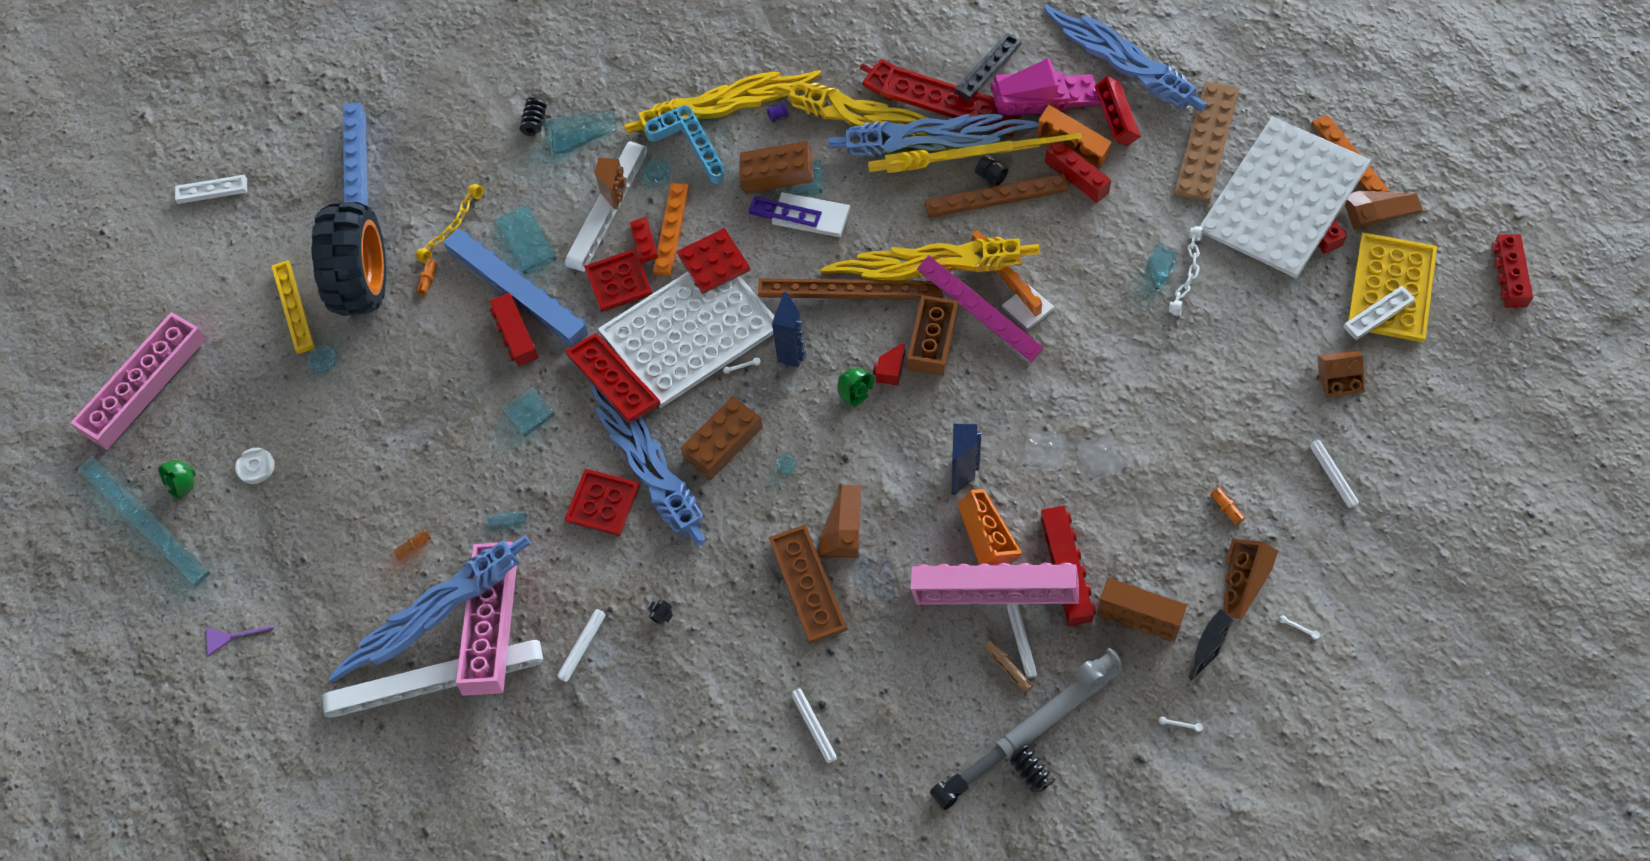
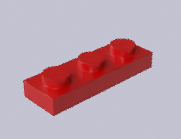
M647 217L629 222L641 264L659 258Z

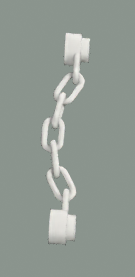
M1195 226V228L1190 230L1189 238L1192 241L1188 245V252L1190 257L1193 258V264L1189 267L1186 283L1176 290L1175 301L1170 302L1169 313H1172L1174 316H1181L1183 302L1180 301V298H1183L1190 291V284L1193 279L1197 278L1200 267L1196 264V258L1199 257L1200 252L1195 242H1201L1203 227ZM1194 247L1196 249L1197 255L1196 253L1192 255L1191 249H1193ZM1192 267L1194 270L1197 267L1195 276L1191 273ZM1184 287L1186 291L1180 295L1179 291Z

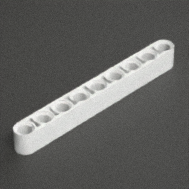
M630 141L626 144L619 158L620 165L624 169L623 176L626 177V187L622 189L623 199L647 153L646 146ZM601 193L567 254L565 260L566 267L582 272L585 271L584 266L590 263L618 210L614 209Z

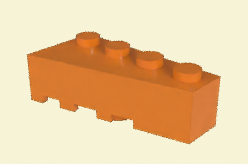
M1048 105L1039 119L1037 138L1081 133V139L1061 142L1067 144L1075 153L1080 154L1088 163L1101 168L1110 153L1112 142ZM1048 143L1044 145L1050 147L1053 143Z
M984 489L970 490L957 505L979 564L999 565L1007 563L1011 565L1022 554L1020 548Z

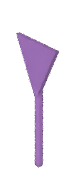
M274 626L235 634L206 628L208 656L236 637L272 630Z

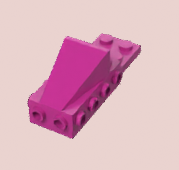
M1050 58L1042 60L1015 74L995 75L994 81L991 83V92L998 114L1002 116L1042 114L1048 105L1060 112H1065L1067 107L1100 105L1092 74L1063 76L1062 71H1054Z

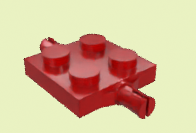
M880 59L873 67L862 63L860 70L868 73L867 77L863 80L862 86L881 95V90L891 66L895 65L883 59Z

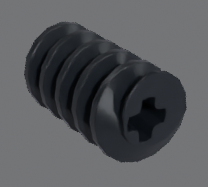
M532 97L526 99L519 130L524 135L534 136L542 131L541 126L543 125L547 104L542 100Z
M1026 745L1012 756L1010 763L1016 765L1015 770L1021 772L1020 777L1022 779L1027 778L1025 784L1027 786L1032 785L1030 787L1031 792H1041L1052 785L1056 779L1048 780L1047 777L1051 772L1043 773L1042 770L1046 765L1038 766L1037 763L1041 758L1033 759L1035 750L1028 752L1027 750L1030 745Z

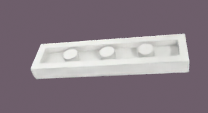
M245 175L178 185L175 186V200L178 204L247 193V178Z
M1401 286L1346 322L1343 328L1355 340H1358L1411 305L1415 298Z

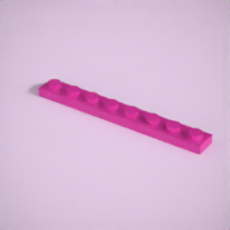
M928 255L917 268V271L953 300L958 301L959 305L1031 363L1044 349L931 256Z

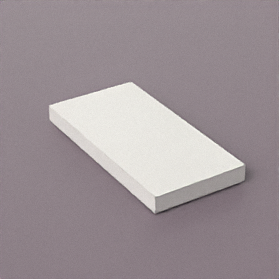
M781 193L778 202L821 211L822 214L817 227L772 218L773 225L841 238L849 215L850 205ZM777 206L775 213L782 215L783 208ZM788 209L789 214L786 216L799 219L801 211ZM805 213L806 218L802 219L814 222L817 215Z

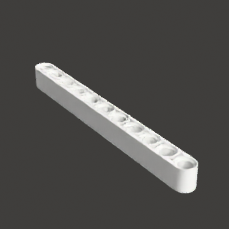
M531 640L508 646L505 674L543 663L540 641ZM459 659L327 692L322 695L324 716L329 718L338 717L457 686L456 679Z

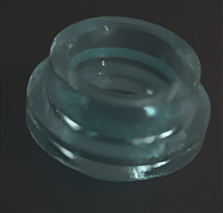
M783 455L778 459L777 467L783 473H791L796 468V459L791 455Z

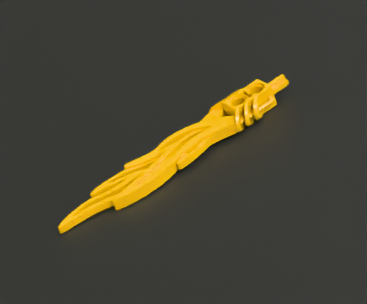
M821 70L795 76H780V72L756 74L740 79L729 86L722 85L709 90L699 97L675 98L670 102L658 103L652 109L639 112L638 121L625 124V132L629 134L643 130L646 136L645 125L649 120L684 105L692 109L697 120L721 118L738 109L761 107L764 102L786 97L775 93L776 84L772 83H780L793 87L795 81L810 83L821 75Z
M795 81L793 87L780 83L776 84L775 93L788 96L793 107L804 110L808 115L812 112L815 117H818L819 114L824 120H844L852 127L863 126L871 122V125L875 122H880L879 125H881L884 121L906 125L913 121L927 118L910 110L889 108L888 105L879 102L854 100L838 89L819 83L808 84ZM829 100L832 105L825 107ZM852 112L864 115V117L858 116ZM920 132V133H915V134L909 135V137H913V136H916V135H917V136H931V135L925 134V132Z
M1081 133L1013 142L1005 141L930 154L925 150L885 155V159L870 161L868 166L869 172L887 170L888 174L926 168L930 163L1037 148L1042 144L1081 139L1082 135Z
M993 237V239L984 238L983 240L974 239L972 242L959 246L936 243L917 249L891 247V251H872L858 254V260L833 263L823 267L820 271L821 274L862 275L863 280H907L917 276L920 278L925 277L917 271V268L928 255L948 271L966 270L977 273L1004 269L1006 266L1022 264V256L1040 255L1039 244L1021 246L1020 238L1004 240L1000 237ZM981 251H983V258L977 256ZM864 268H881V269L869 270V269H864Z

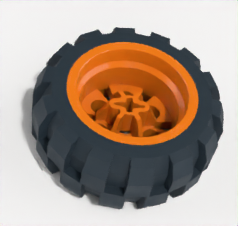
M359 202L329 204L317 212L311 236L313 272L321 300L325 303V307L333 313L342 316L366 315L381 306L386 290V254L381 227L378 224L374 211L367 205Z

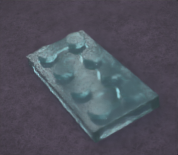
M528 205L495 219L524 275L557 260Z

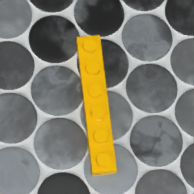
M287 260L272 265L297 355L315 349L290 261Z

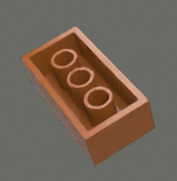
M803 141L740 152L739 182L745 193L814 182L813 152L809 142Z
M925 295L921 296L907 356V370L945 375L958 316V301Z
M732 396L681 447L683 458L712 480L763 428L761 417Z
M1107 577L1099 600L1097 615H1100L1105 620L1120 622L1125 627L1132 626L1138 628L1145 634L1152 633L1158 635L1163 640L1175 641L1187 604Z

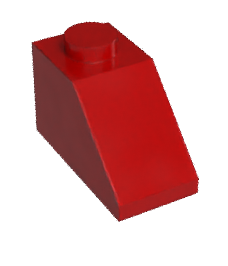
M900 344L879 357L878 364H874L873 375H876L877 383L899 385L905 357V344Z

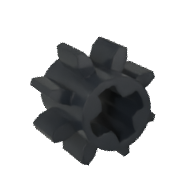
M662 599L657 602L652 601L648 607L649 618L660 625L665 621L669 623L673 616L672 606Z

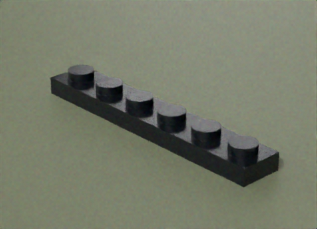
M1007 33L955 88L954 94L970 101L1021 46L1022 40Z

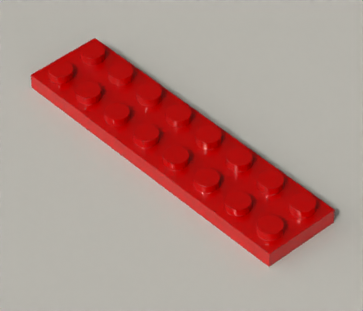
M891 66L880 95L950 118H956L965 114H969V117L998 114L992 96L977 92L970 101H967L954 94L957 85L895 66ZM1021 115L1003 116L1001 120L981 126H989L1011 119L1020 120ZM978 120V121L972 122V123H970V124H974V123L980 122V121H982V120ZM1018 124L1003 126L992 131L998 132L1009 127L1017 126ZM1015 132L1006 135L1013 137Z

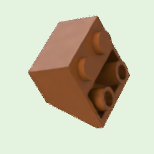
M598 157L595 176L600 193L614 209H618L619 203L623 201L622 189L626 187V177L623 176L624 169L620 165L619 159Z
M1356 350L1318 355V373L1327 398L1365 392L1364 362L1361 353Z

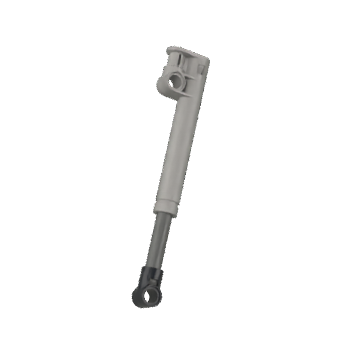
M1108 648L1105 651V655L1100 659L1085 662L1077 670L1076 681L1012 729L1004 738L995 742L996 747L964 772L955 774L947 782L941 781L931 789L930 795L943 810L949 809L956 803L958 796L969 789L968 786L1002 759L1009 760L1019 749L1031 743L1121 674L1122 662L1119 656L1111 648Z

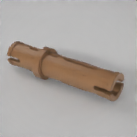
M993 639L984 645L983 648L994 659L996 666L999 665L1023 694L1033 688L1034 685L1011 661L1009 654L1004 652Z

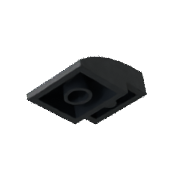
M1222 609L1213 616L1201 635L1190 666L1189 679L1191 681L1222 650L1226 640L1225 637L1233 622V619Z

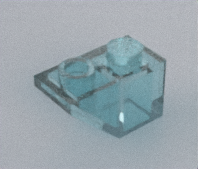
M1158 244L1151 253L1147 264V270L1157 290L1161 288L1162 284L1166 285L1170 277L1168 275L1169 272L1174 271L1178 263L1176 261V252Z

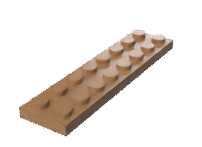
M1205 81L1200 99L1206 102L1207 106L1203 112L1199 110L1196 112L1174 195L1210 202L1240 88Z

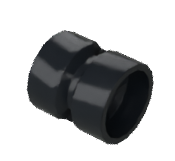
M989 154L984 155L975 168V173L981 178L986 179L993 186H999L1009 172L1008 167L1002 163H997V160Z

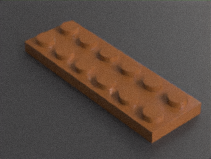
M806 524L769 537L770 544L809 644L847 631V626Z

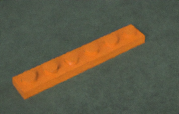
M1328 114L1312 121L1311 126L1321 138L1360 155ZM1368 166L1358 182L1360 187L1364 191L1389 192L1390 190Z
M671 183L657 250L659 258L655 259L653 269L654 275L672 277L689 184Z
M978 230L972 233V241L974 239L983 240L987 238ZM1010 266L996 271L1035 317L1042 313V301L1038 296H1034L1029 285L1021 281L1016 271H1013Z

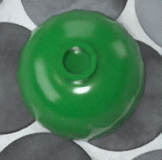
M851 368L845 371L838 378L837 392L839 397L850 406L856 407L862 404L869 396L866 394L869 388L872 390L874 386V377L861 368Z
M171 460L159 465L158 472L164 486L168 485L171 489L168 490V493L174 499L183 497L193 489L196 473L192 466H188L179 460Z

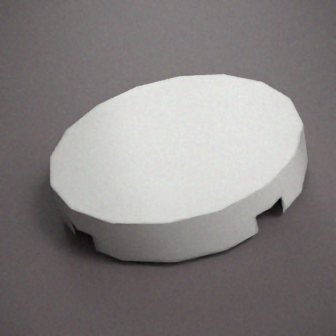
M263 448L246 450L241 454L240 459L236 461L235 470L238 477L249 484H258L265 481L271 476L275 466L272 455Z

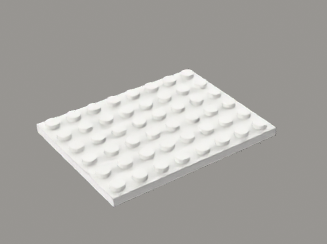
M1272 116L1199 227H1203L1202 232L1204 235L1297 279L1367 170L1371 159Z
M686 272L601 326L598 330L615 353L660 399L661 405L659 407L662 408L772 336L774 315L740 276L701 294L690 274Z

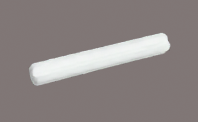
M1313 441L1310 448L1348 508L1357 506L1359 501L1321 441Z
M1007 604L1025 676L1027 679L1036 678L1037 672L1018 604Z
M596 609L557 675L560 680L564 682L569 680L605 617L603 611Z
M801 689L794 690L791 693L792 698L827 763L834 762L837 759L836 754Z

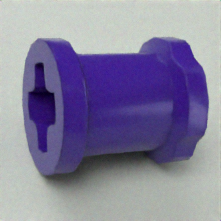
M784 102L780 103L779 106L767 108V113L772 123L778 118L789 116Z

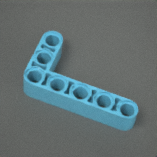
M680 106L646 123V137L652 142L659 141L682 130L711 183L720 184L723 182L724 166L689 106Z

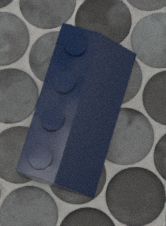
M787 292L783 293L772 321L777 362L799 367L801 361H804L806 357V350H804L805 341L803 340L804 331H802L803 321H801L800 312Z
M953 424L951 495H956L975 479V472L979 471L981 432H977V424Z

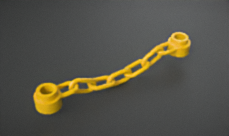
M473 184L468 187V194L461 202L459 212L452 223L439 236L428 242L424 248L416 251L415 257L419 262L425 264L427 259L431 260L432 249L457 230L462 223L465 213L469 210L470 202L473 198L480 199L484 192L482 186ZM456 222L457 225H456L455 228L453 229L452 226H453L454 223ZM440 238V241H438L435 244L433 243L434 241Z

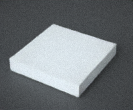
M1030 285L1029 287L1034 296H1038L1042 301L1041 314L1035 317L1017 294L1001 305V309L1027 332L1054 311V306Z

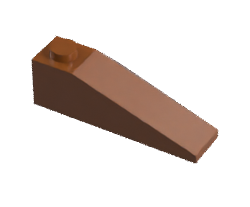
M1357 191L1351 193L1345 202V207L1354 230L1423 210L1417 193Z
M861 485L841 486L820 537L819 557L859 558Z
M1232 539L1226 557V564L1229 565V570L1225 581L1228 582V591L1225 593L1224 612L1233 619H1243L1273 569L1278 550L1264 542Z

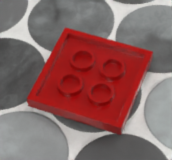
M725 228L677 251L678 257L701 294L751 271L747 261Z
M636 249L584 266L601 312L653 294Z
M585 469L564 518L565 522L621 536L638 493L639 482Z

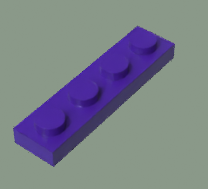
M757 196L753 197L749 207V214L768 219L776 218L812 227H817L822 214L821 211ZM777 206L783 208L782 215L775 213ZM788 209L801 211L799 219L786 216L789 214ZM805 213L817 215L814 222L802 219L806 218Z

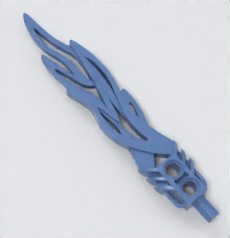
M1044 5L1047 15L1063 28V34L1074 43L1084 47L1086 53L1106 60L1117 72L1138 79L1145 87V90L1164 102L1173 103L1182 109L1191 105L1200 112L1205 110L1207 103L1196 97V87L1187 82L1183 74L1179 77L1178 71L1174 69L1173 73L1170 66L1148 59L1133 43L1128 40L1124 42L1114 30L1087 16H1082V20L1076 19L1048 5Z
M965 114L950 120L925 118L906 125L890 123L889 121H884L881 125H879L880 122H875L871 125V122L863 126L850 127L849 130H846L845 137L829 138V148L847 147V153H851V155H866L868 157H874L873 154L876 156H883L882 153L884 155L894 154L909 148L939 152L945 151V148L958 149L999 143V137L1017 131L1037 129L1039 124L1028 120L1011 119L989 126H981L1001 120L1003 116L999 114L973 117ZM978 120H982V121H980V122L974 123V124H972V125H969V126L963 128L960 133L950 132V131H954V130H956V129H958V128H961V127H963V126H965V125H967V124H970V123H972V122H975V121H978ZM1013 124H1018V125H1019V126H1014V127H1009V128L1003 129V130H1001V131H998V132H996V133H993V134H990V135H987V136H986V135H981V136H978V135H968V134H972V133H984V132H989V131H992V130H995V129H998V128H1001V127L1007 126V125H1013ZM881 132L890 137L883 145ZM920 132H925V134L931 135V136H913V137L905 138V137H907V136H909V135H912V134H915V133H920ZM870 137L877 138V141L870 142L868 139ZM857 138L860 141L857 144H853L851 140Z
M590 382L597 402L613 416L618 424L597 407L596 411L600 421L610 433L611 441L628 456L633 473L649 487L652 497L651 502L656 507L657 512L661 514V518L669 523L674 532H682L684 537L689 535L696 546H702L703 542L706 541L699 530L701 528L699 520L702 519L703 515L696 505V499L694 496L691 497V491L687 489L685 482L678 479L668 470L663 451L656 439L651 440L648 428L642 417L638 418L637 421L642 426L645 436L636 420L630 423V430L617 412L603 402L597 393V388ZM607 423L612 425L623 435L627 437H634L636 447L628 439H626L625 437L617 433L615 430H613ZM658 452L660 454L661 461L657 457ZM644 453L661 479L655 477L647 469ZM633 458H634V459L636 460V462L641 466V468L643 469L644 473L637 467V465L635 464Z
M524 535L510 546L502 540L491 549L482 550L479 553L480 555H476L471 559L472 561L464 563V567L451 580L430 588L412 606L388 617L389 622L366 636L359 643L362 649L345 659L330 675L329 680L335 682L355 668L370 661L375 665H379L406 650L426 630H431L446 618L458 604L483 594L487 589L500 582L509 570L520 563L517 554L528 547L531 541Z

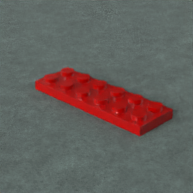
M597 333L566 350L567 357L629 424L661 405L660 399Z

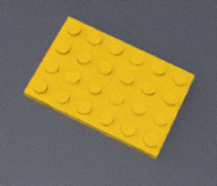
M1362 232L1348 321L1403 286L1415 298L1414 302L1369 333L1424 343L1427 332L1437 246Z

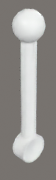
M756 357L753 361L733 367H724L723 372L728 374L732 370L753 364L758 366L761 361L760 358Z
M1282 615L1279 617L1280 623H1287L1311 635V638L1314 640L1319 639L1320 633L1318 631L1312 632L1288 620L1286 616Z
M1165 717L1159 718L1161 725L1171 724L1192 728L1196 732H1201L1203 729L1200 723L1193 725L1168 720Z

